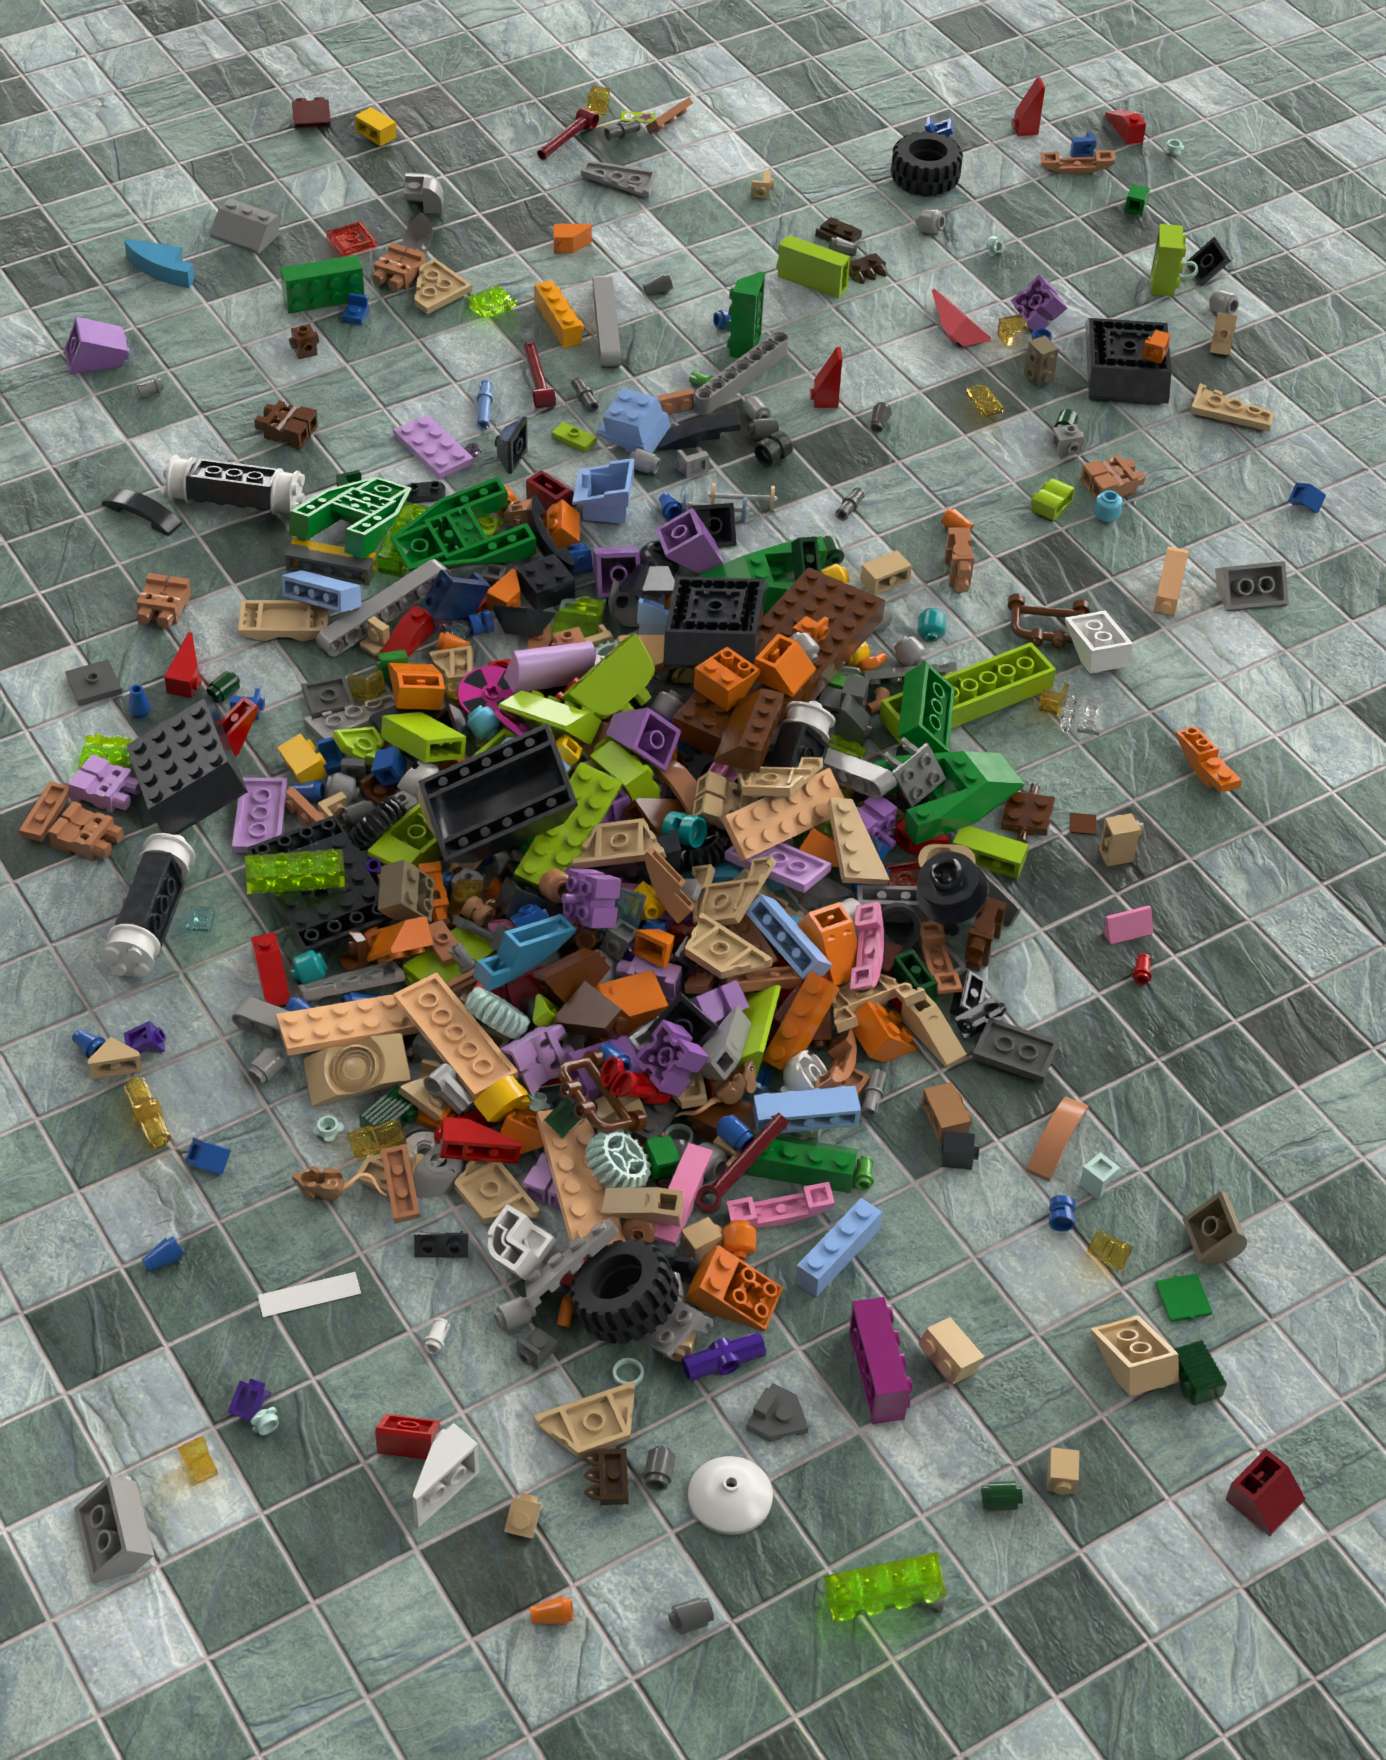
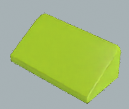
M384 834L368 850L367 854L387 865L400 860H406L418 868L422 852L390 835Z
M537 994L533 1014L534 1024L538 1027H548L555 1024L556 1022L552 1019L561 1008L543 995ZM566 1032V1036L563 1037L562 1039H560L559 1041L563 1040L564 1038H566V1037H567L568 1035H570L571 1033H567V1032Z

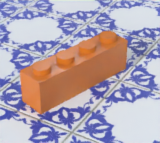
M810 971L762 1060L783 1072L787 1062L793 1056L808 1048L840 988L829 980Z

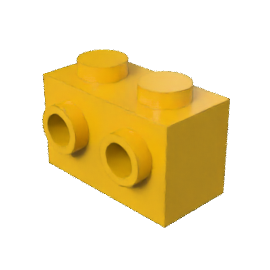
M372 107L355 115L356 132L377 145L382 146L397 138L396 122Z
M301 733L277 747L285 764L299 783L320 780L328 775L324 768V765L327 763L320 752L315 754L317 750L310 739L305 740Z

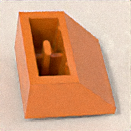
M563 499L551 505L545 513L543 524L557 549L563 547L570 548L571 544L580 541V513Z
M777 634L755 658L754 663L760 669V674L756 681L791 697L799 691L816 671L815 666L800 644L781 634Z
M726 647L695 667L694 689L728 711L736 705L737 701L747 695L759 676L760 669Z
M427 916L405 920L381 929L367 955V961L377 960L378 964H382L394 959L402 960L413 957V955L425 953L426 947L434 945Z
M866 1002L854 1013L857 1017L858 1026L851 1029L870 1058L884 1063L918 1049L913 1041V1034L901 1023L903 1019L895 1010L890 1011L880 1004L875 1005Z

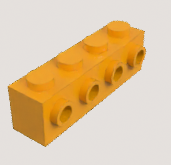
M553 280L534 284V303L562 348L582 344L583 324L577 319L574 309L570 308L567 298L562 296L561 289L555 285Z

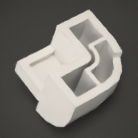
M506 1204L487 1233L489 1254L502 1267L524 1280L532 1271L536 1269L541 1270L545 1267L542 1261L557 1241L554 1236L534 1225L525 1214Z

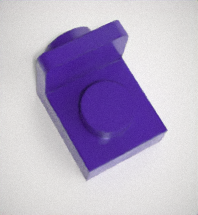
M151 1021L145 1022L124 1033L125 1044L138 1051L139 1054L152 1047L159 1053L166 1051L164 1043L166 1041L165 1033Z
M251 1378L249 1383L239 1381L228 1413L251 1421L255 1414L261 1410L265 1397L270 1398L271 1392L265 1390L266 1384Z

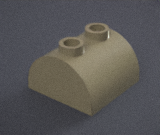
M1219 1191L1182 1219L1198 1261L1203 1264L1211 1265L1227 1262L1241 1254L1247 1246L1246 1236L1231 1199L1223 1191Z

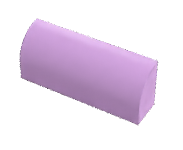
M591 641L514 651L504 678L513 693L520 692L521 690L530 691L566 686L576 677L580 679L595 665V648Z

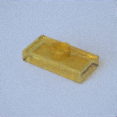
M985 383L967 388L966 394L985 417L1003 413V405Z

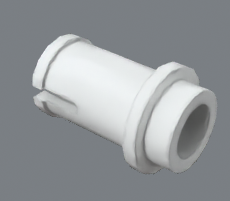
M443 1318L434 1319L429 1335L423 1340L424 1349L428 1353L438 1354L444 1349V1339L450 1328V1323Z

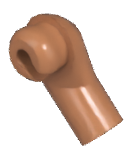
M879 687L875 690V701L868 703L866 707L868 714L880 711L881 700L890 697L887 688Z

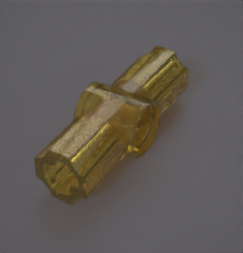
M137 1076L129 1079L127 1084L124 1085V1089L131 1103L132 1113L137 1126L142 1128L150 1147L159 1149L166 1146L171 1140V1136L163 1120L164 1116L158 1099L156 1097L153 1098L145 1078Z

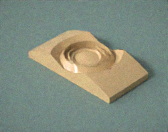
M241 600L238 634L264 642L277 637H290L301 642L316 639L317 634L328 626L329 609L298 600Z
M401 1033L369 1037L356 1044L327 1048L303 1059L313 1108L391 1088L397 1084L402 1085L412 1082Z

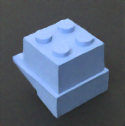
M622 388L603 415L604 422L596 433L625 448L629 453L636 451L637 448L653 453L670 428L668 414L662 411L657 397Z
M634 459L611 461L609 465L578 469L572 505L582 504L583 520L625 524L634 477Z
M639 597L637 615L639 635H665L669 610L664 609L663 604Z

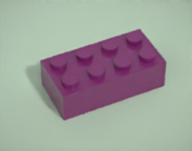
M885 1297L852 1301L848 1330L872 1424L905 1420L906 1410L910 1408L909 1394L913 1393L911 1378L906 1377L904 1371L906 1370L905 1355L900 1353L898 1346H900L898 1330H893L892 1327L894 1322L893 1311L891 1307H887Z

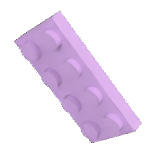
M428 414L393 429L394 437L439 480L474 464V458Z
M243 778L248 792L238 798L232 843L233 853H248V846L283 834L286 808L285 791L288 789L287 778Z
M782 842L743 861L740 860L734 845L725 851V860L749 870L753 858L772 856L776 861V865L767 878L803 893L831 871L830 862Z

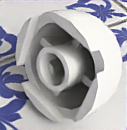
M419 760L417 763L420 766L416 769L411 767L402 777L397 786L399 789L396 790L397 793L404 789L408 794L415 796L419 802L418 791L420 786L418 781L440 771L434 762L425 763Z
M808 1050L793 1056L783 1070V1085L788 1087L790 1091L814 1089L817 1078L827 1072L825 1065L818 1056L806 1054Z

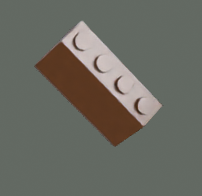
M760 689L737 701L713 762L759 773L782 716L784 693Z

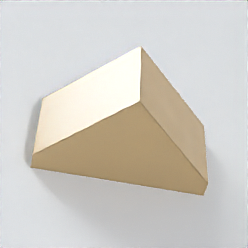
M110 1037L88 1059L91 1080L142 1072L139 1052L113 1037Z

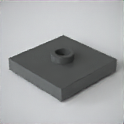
M109 659L65 671L78 706L123 694Z

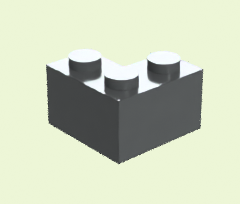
M847 675L842 690L827 686L822 690L819 703L823 709L834 716L835 724L839 725L840 708L846 694H850L866 711L869 679Z

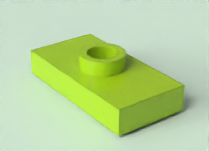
M562 422L552 431L553 439L584 453L597 443V436L566 422Z

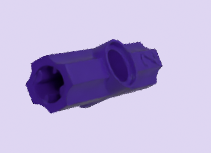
M758 1332L732 1341L728 1338H721L711 1343L706 1350L682 1357V1365L687 1379L693 1381L717 1372L720 1375L730 1374L736 1371L740 1364L766 1356L767 1350L764 1340Z

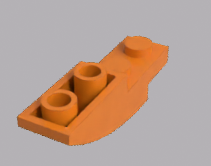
M1196 726L1176 732V737L1188 762L1208 789L1215 787L1222 793L1241 788V779L1218 757L1219 749Z

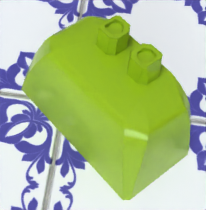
M635 633L623 639L562 694L560 698L577 705V709L581 710L583 706L595 712L594 716L600 720H604L616 712L635 710L629 704L632 698L640 706L645 704L651 698L645 686L648 685L654 676L655 668L648 651L638 635Z

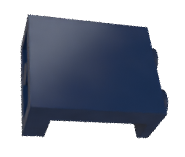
M440 570L424 598L422 606L433 618L467 621V615L475 614L490 585L476 572H472L469 579L452 577L446 570Z

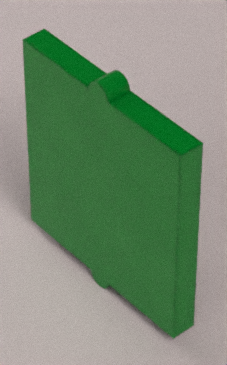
M1197 1273L1185 1276L1174 1275L1173 1278L1155 1281V1286L1170 1322L1187 1319L1193 1321L1197 1317L1212 1315L1213 1311Z

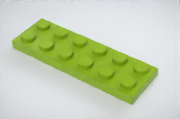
M580 762L570 779L578 806L564 824L535 837L514 872V878L539 890L540 879L547 871L557 869L565 873L567 866L574 867L573 859L575 857L579 858L583 852L582 846L591 836L592 830L596 824H601L621 790L623 781Z

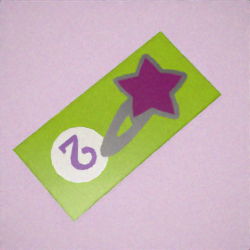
M622 111L620 120L633 121L637 119L639 122H652L655 120L656 113Z

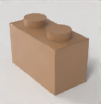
M952 1082L923 1090L921 1104L939 1143L943 1141L944 1131L969 1133L972 1117L970 1112L965 1110L960 1091H956Z

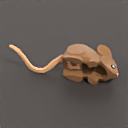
M748 1060L742 1063L739 1068L736 1066L725 1081L715 1080L712 1086L716 1097L709 1099L707 1105H703L695 1111H682L675 1115V1117L697 1115L719 1102L728 1105L735 1104L743 1097L745 1092H755L757 1085L754 1062Z
M311 1166L310 1170L292 1174L294 1183L309 1201H313L316 1195L325 1200H336L344 1190L348 1189L362 1177L369 1178L381 1195L388 1196V1194L381 1190L374 1176L369 1173H359L346 1183H344L342 1172L334 1168H325L324 1171H319L316 1166Z

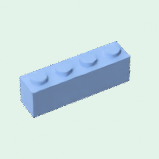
M303 570L281 575L283 597L338 612L361 607L360 585Z
M760 894L746 911L748 917L802 979L805 980L810 971L823 977L833 966L775 899Z
M856 1086L815 1088L812 1090L772 1094L763 1093L761 1095H754L753 1115L757 1135L772 1120L771 1116L780 1113L789 1121L787 1130L784 1129L781 1133L859 1126L861 1108Z
M860 1198L799 1262L796 1269L795 1283L814 1297H817L880 1230L882 1211Z

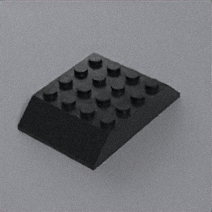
M210 695L126 745L147 808L163 833L178 835L248 792L215 703Z
M549 723L418 781L445 863H477L564 824L578 806Z

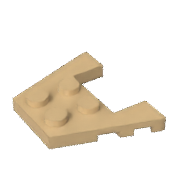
M802 757L798 768L761 767L759 773L733 767L743 795H749L753 798L762 796L785 798L793 795L823 768V758Z
M772 856L753 858L747 879L713 884L711 883L715 869L711 864L693 867L692 874L702 886L700 896L694 903L696 907L693 909V923L697 926L701 913H704L721 925L740 923L776 865L775 859Z
M881 973L874 988L852 992L850 990V982L838 986L840 989L833 1000L836 1031L840 1033L858 1026L857 1017L854 1013L866 1002L875 1005H885L890 999L897 997L905 1006H909L927 999L925 990L920 987L917 990L912 989V985L906 982L898 984L895 978Z

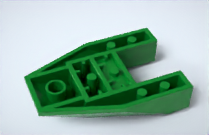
M375 476L324 490L290 510L289 535L306 541L336 522L344 520L351 524L350 527L346 528L344 553L350 554L357 559H363L376 550L397 520L411 494L412 488Z
M499 477L439 499L391 536L392 543L409 571H414L432 559L437 560L447 569L489 563L516 562L536 554V538L527 523L487 538L477 521L479 518L508 507V491Z
M818 536V550L820 551L818 554L820 555L819 563L821 564L819 567L824 569L827 549L822 536ZM794 540L743 555L700 573L699 577L765 579L768 583L764 615H766L795 583L789 582L786 572H794L791 542Z
M974 751L933 753L946 779L929 793L933 801L906 810L904 830L916 845L973 825L1022 789L1025 783L1001 753ZM912 755L893 757L904 764ZM886 759L872 763L891 772L894 770L886 763ZM898 783L896 787H894L892 790L887 792L882 797L901 791Z

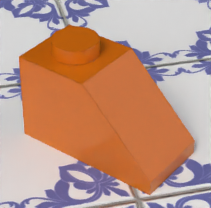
M554 224V253H574L592 242V224Z
M512 568L487 591L486 608L493 611V605L520 608V588L515 569Z
M660 929L636 930L632 954L662 968H667L671 960L674 935Z

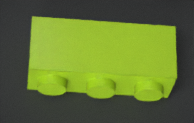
M973 826L959 829L952 844L966 846L971 849L975 855V864L980 868L1018 879L1024 866L1029 844Z

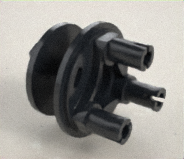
M943 852L931 857L923 864L917 878L916 897L921 911L932 921L942 924L944 933L948 936L949 933L951 936L957 935L959 932L958 923L965 922L978 914L988 898L989 886L985 874L969 857L958 852Z

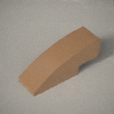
M652 846L644 854L651 883L667 912L679 924L696 905L680 889L686 881Z

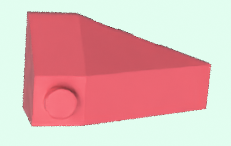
M933 288L932 294L943 329L948 333L947 338L954 344L959 342L963 346L990 341L991 337L939 291Z

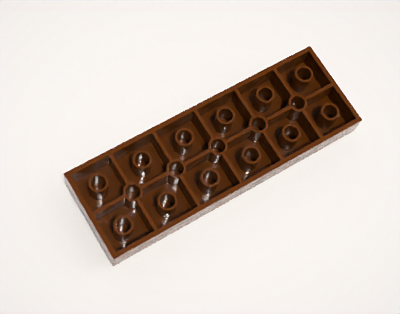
M807 568L763 617L757 656L777 634L790 638L793 635V627L804 617L807 616L816 622H819L823 617L829 619V633L824 640H820L817 643L820 649L817 654L818 659L813 663L816 668L815 673L793 697L784 693L782 716L767 754L775 746L781 722L787 718V705L791 701L807 703L814 701L881 623L885 607L884 599L816 570ZM755 680L746 696L760 689L780 691ZM696 691L673 716L672 724L681 730L678 740L715 757L735 706L726 711Z

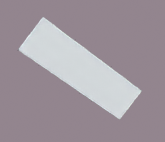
M352 1272L260 1294L258 1299L262 1315L266 1317L361 1294L356 1273Z

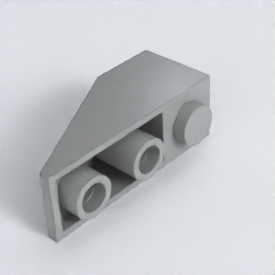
M737 1005L734 1006L719 1025V1028L702 1047L703 1051L709 1056V1059L699 1071L706 1079L725 1081L740 1061L751 1022Z

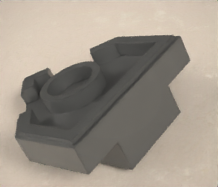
M772 1383L769 1388L766 1387L754 1406L753 1414L746 1424V1430L771 1442L792 1434L808 1433V1426L797 1395Z

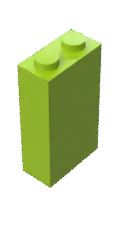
M790 235L779 243L777 248L779 259L776 264V268H778L777 277L836 298H840L848 288L850 256Z
M422 712L382 716L381 738L419 760L427 763L464 759L466 736Z
M458 926L450 931L457 942L463 944L470 957L476 959V964L478 960L497 955L498 951L490 948L492 942ZM430 947L425 949V953L418 954L403 965L404 983L407 987L436 972L444 982L463 974L459 971V965L456 962L443 967Z

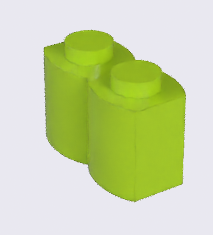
M1052 478L1049 482L1043 484L1038 493L1036 492L1032 496L1031 511L1053 521L1056 520L1062 511L1071 504L1075 488Z

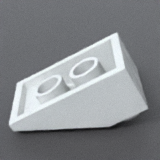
M1106 611L1065 618L1066 626L1080 661L1089 673H1100L1101 671L1131 666L1133 643Z
M454 1423L447 1430L443 1429L436 1435L412 1495L414 1523L418 1528L479 1473L478 1443Z

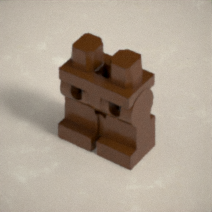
M280 400L276 405L267 404L263 411L264 417L258 415L254 420L255 429L263 431L265 439L283 440L292 443L293 448L299 450L318 427L317 410L303 406L296 408L291 404L285 405V402Z
M988 897L985 905L977 914L974 928L971 927L968 933L965 953L967 969L979 972L982 965L988 967L993 938L999 939L1002 933L1007 903Z

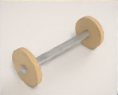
M712 483L711 493L707 495L711 498V504H715V498L743 500L744 497H747V500L770 501V511H774V501L778 499L775 496V486H771L770 496L715 493L716 483Z

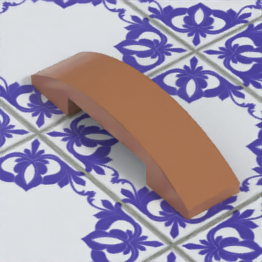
M1114 150L1096 151L1095 157L1059 158V152H1040L1042 167L1063 174H1087L1106 169L1115 164Z
M675 760L670 761L666 772L653 767V772L663 786L668 785L683 805L686 815H692L694 801L697 799L695 798L697 781L683 765ZM706 822V823H707V828L714 825V824H711V823Z
M934 921L920 923L921 929L918 938L925 966L938 982L937 994L962 992L963 988L958 972L953 969L945 945L946 936L942 924Z
M851 1028L831 1040L827 1051L833 1058L831 1068L817 1078L814 1089L832 1088L848 1078L852 1073L856 1063L857 1048L854 1031Z
M1066 1096L1063 1098L1049 1120L1033 1152L1026 1172L1047 1181L1051 1180L1067 1144L1077 1126L1079 1127L1089 1108L1088 1105Z

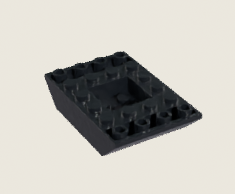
M1088 318L1085 323L1089 399L1169 404L1171 385L1170 346L1161 364L1142 358L1145 340L1148 337H1152L1155 330L1168 333V323Z
M676 576L665 628L663 667L675 669L695 668L726 647L754 665L758 652L768 590L766 580Z
M335 815L247 847L257 881L297 951L303 953L308 950L314 951L348 938L350 931L359 930L361 933L393 920L378 911L379 888ZM318 894L327 895L324 899H319L315 896Z

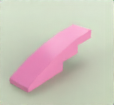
M688 1143L668 1188L684 1191L685 1202L681 1225L679 1227L655 1223L656 1232L654 1240L676 1246L681 1230L684 1229L693 1210L694 1200L702 1186L704 1174L713 1157V1150Z

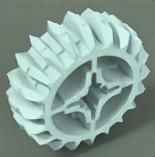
M475 987L466 998L467 1001L464 1005L467 1011L503 1035L519 1040L528 1030L530 1024L528 1016L492 992L481 987Z
M623 1130L611 1133L599 1131L590 1139L585 1148L587 1155L584 1158L589 1162L587 1168L593 1171L592 1176L596 1177L599 1180L598 1184H603L605 1189L640 1188L646 1184L651 1174L649 1170L651 1164L646 1161L649 1156L644 1154V1147H640L637 1139L633 1140L630 1133L624 1134Z

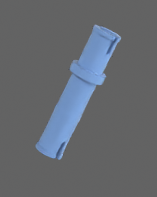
M482 380L479 383L480 389L477 394L478 417L476 425L480 430H487L490 427V405L493 401L491 393L492 383L489 380Z

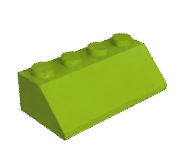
M521 690L498 705L499 709L523 723L534 727L549 723L552 733H559L561 736L567 733L573 740L590 746L602 721L595 717V712L589 708L582 706L580 710L577 709V705L565 701L562 704L561 700L550 695L548 698H544L545 695L535 690H532L531 693Z
M774 985L747 996L746 1001L749 1008L742 1011L751 1022V1026L740 1061L736 1066L739 1068L742 1063L752 1060L755 1066V1081L781 988L779 985Z

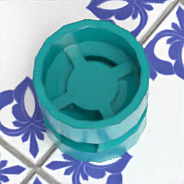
M673 811L667 814L662 825L663 836L669 835L668 831L677 829L679 843L693 848L701 846L707 835V823L705 819L698 816Z

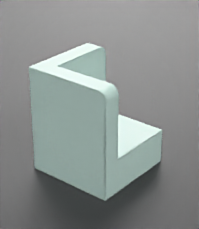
M1100 1152L1083 1167L1079 1185L1095 1198L1100 1199L1103 1196L1105 1185L1119 1174L1120 1167Z

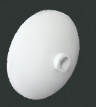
M725 1456L712 1459L697 1469L689 1483L688 1502L693 1515L703 1526L720 1534L736 1535L753 1530L766 1519L772 1506L773 1491L770 1480L760 1467L744 1458ZM732 1483V1484H735L736 1486H735V1487H728L727 1484Z

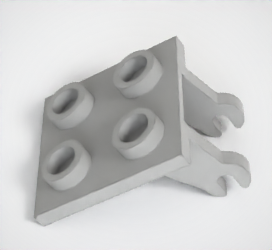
M903 737L900 743L904 744L902 747L912 755L910 759L903 764L889 752H885L882 756L886 758V763L894 769L892 773L895 775L909 806L913 807L941 784L946 777L929 744L925 743L922 747L917 748Z
M677 1300V1302H674L675 1309L672 1314L667 1315V1321L663 1325H658L656 1331L651 1335L649 1333L644 1335L640 1341L670 1357L693 1330L705 1334L708 1333L705 1325L713 1327V1320L704 1316L700 1311Z

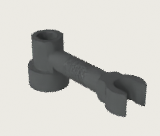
M455 915L452 924L492 942L490 948L497 951L504 932L510 930L498 924L495 932H491L458 915Z

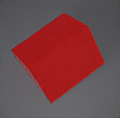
M385 1414L375 1430L377 1453L426 1460L433 1441L439 1433L441 1421Z

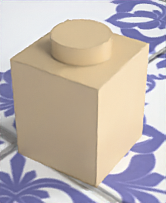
M707 1217L681 1230V1246L689 1257L692 1256L694 1260H699L700 1262L702 1257L717 1245L722 1247L723 1232L719 1225H714L711 1219Z
M1051 1447L1048 1459L1047 1491L1055 1492L1059 1495H1075L1079 1481V1451Z

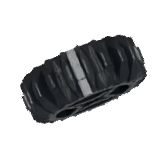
M389 796L349 832L348 837L352 840L355 847H358L361 851L368 849L406 814L407 809L403 806L404 804L400 799H397L395 796Z
M711 826L707 828V835L701 846L693 848L680 844V869L683 872H687L688 870L692 871V868L695 866L711 864L713 867H719L720 863L726 862L725 851L730 848V844L725 831Z

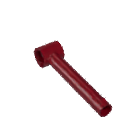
M580 108L576 113L575 122L546 145L542 146L537 151L538 157L541 160L547 159L548 156L585 127L592 130L595 129L599 123V115L585 108Z
M528 341L524 344L523 348L536 389L533 390L535 408L556 406L554 388L547 387L535 343Z
M777 1113L771 1116L772 1120L711 1186H704L699 1189L696 1200L703 1212L708 1214L717 1212L722 1205L721 1198L775 1138L784 1129L787 1130L789 1121L783 1115ZM707 1194H713L716 1196V1201L712 1205H704L702 1203L703 1197Z

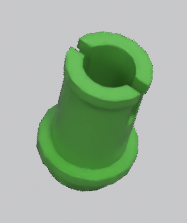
M693 370L691 375L697 377V379L689 376V382L703 386L713 376H707Z
M861 1156V1159H857V1172L853 1182L860 1190H868L874 1183V1178L872 1177L874 1161L869 1156Z

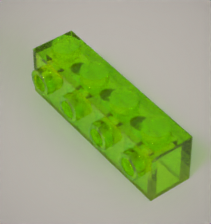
M410 502L405 503L377 556L378 572L403 578L408 569L392 543L391 536L428 509V506Z
M342 849L244 856L247 894L345 887Z
M938 1552L824 1576L829 1609L834 1620L848 1621L858 1615L867 1613L876 1615L886 1609H904L915 1603L924 1601L933 1603L943 1597H948Z

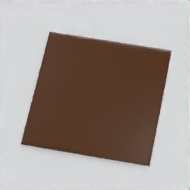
M1070 813V832L1097 834L1096 815Z

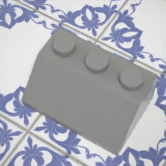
M229 198L218 209L210 237L259 254L280 235L278 215Z
M1285 561L1215 568L1217 591L1226 610L1289 604Z
M109 1476L74 1507L92 1583L136 1572L154 1556L136 1481Z

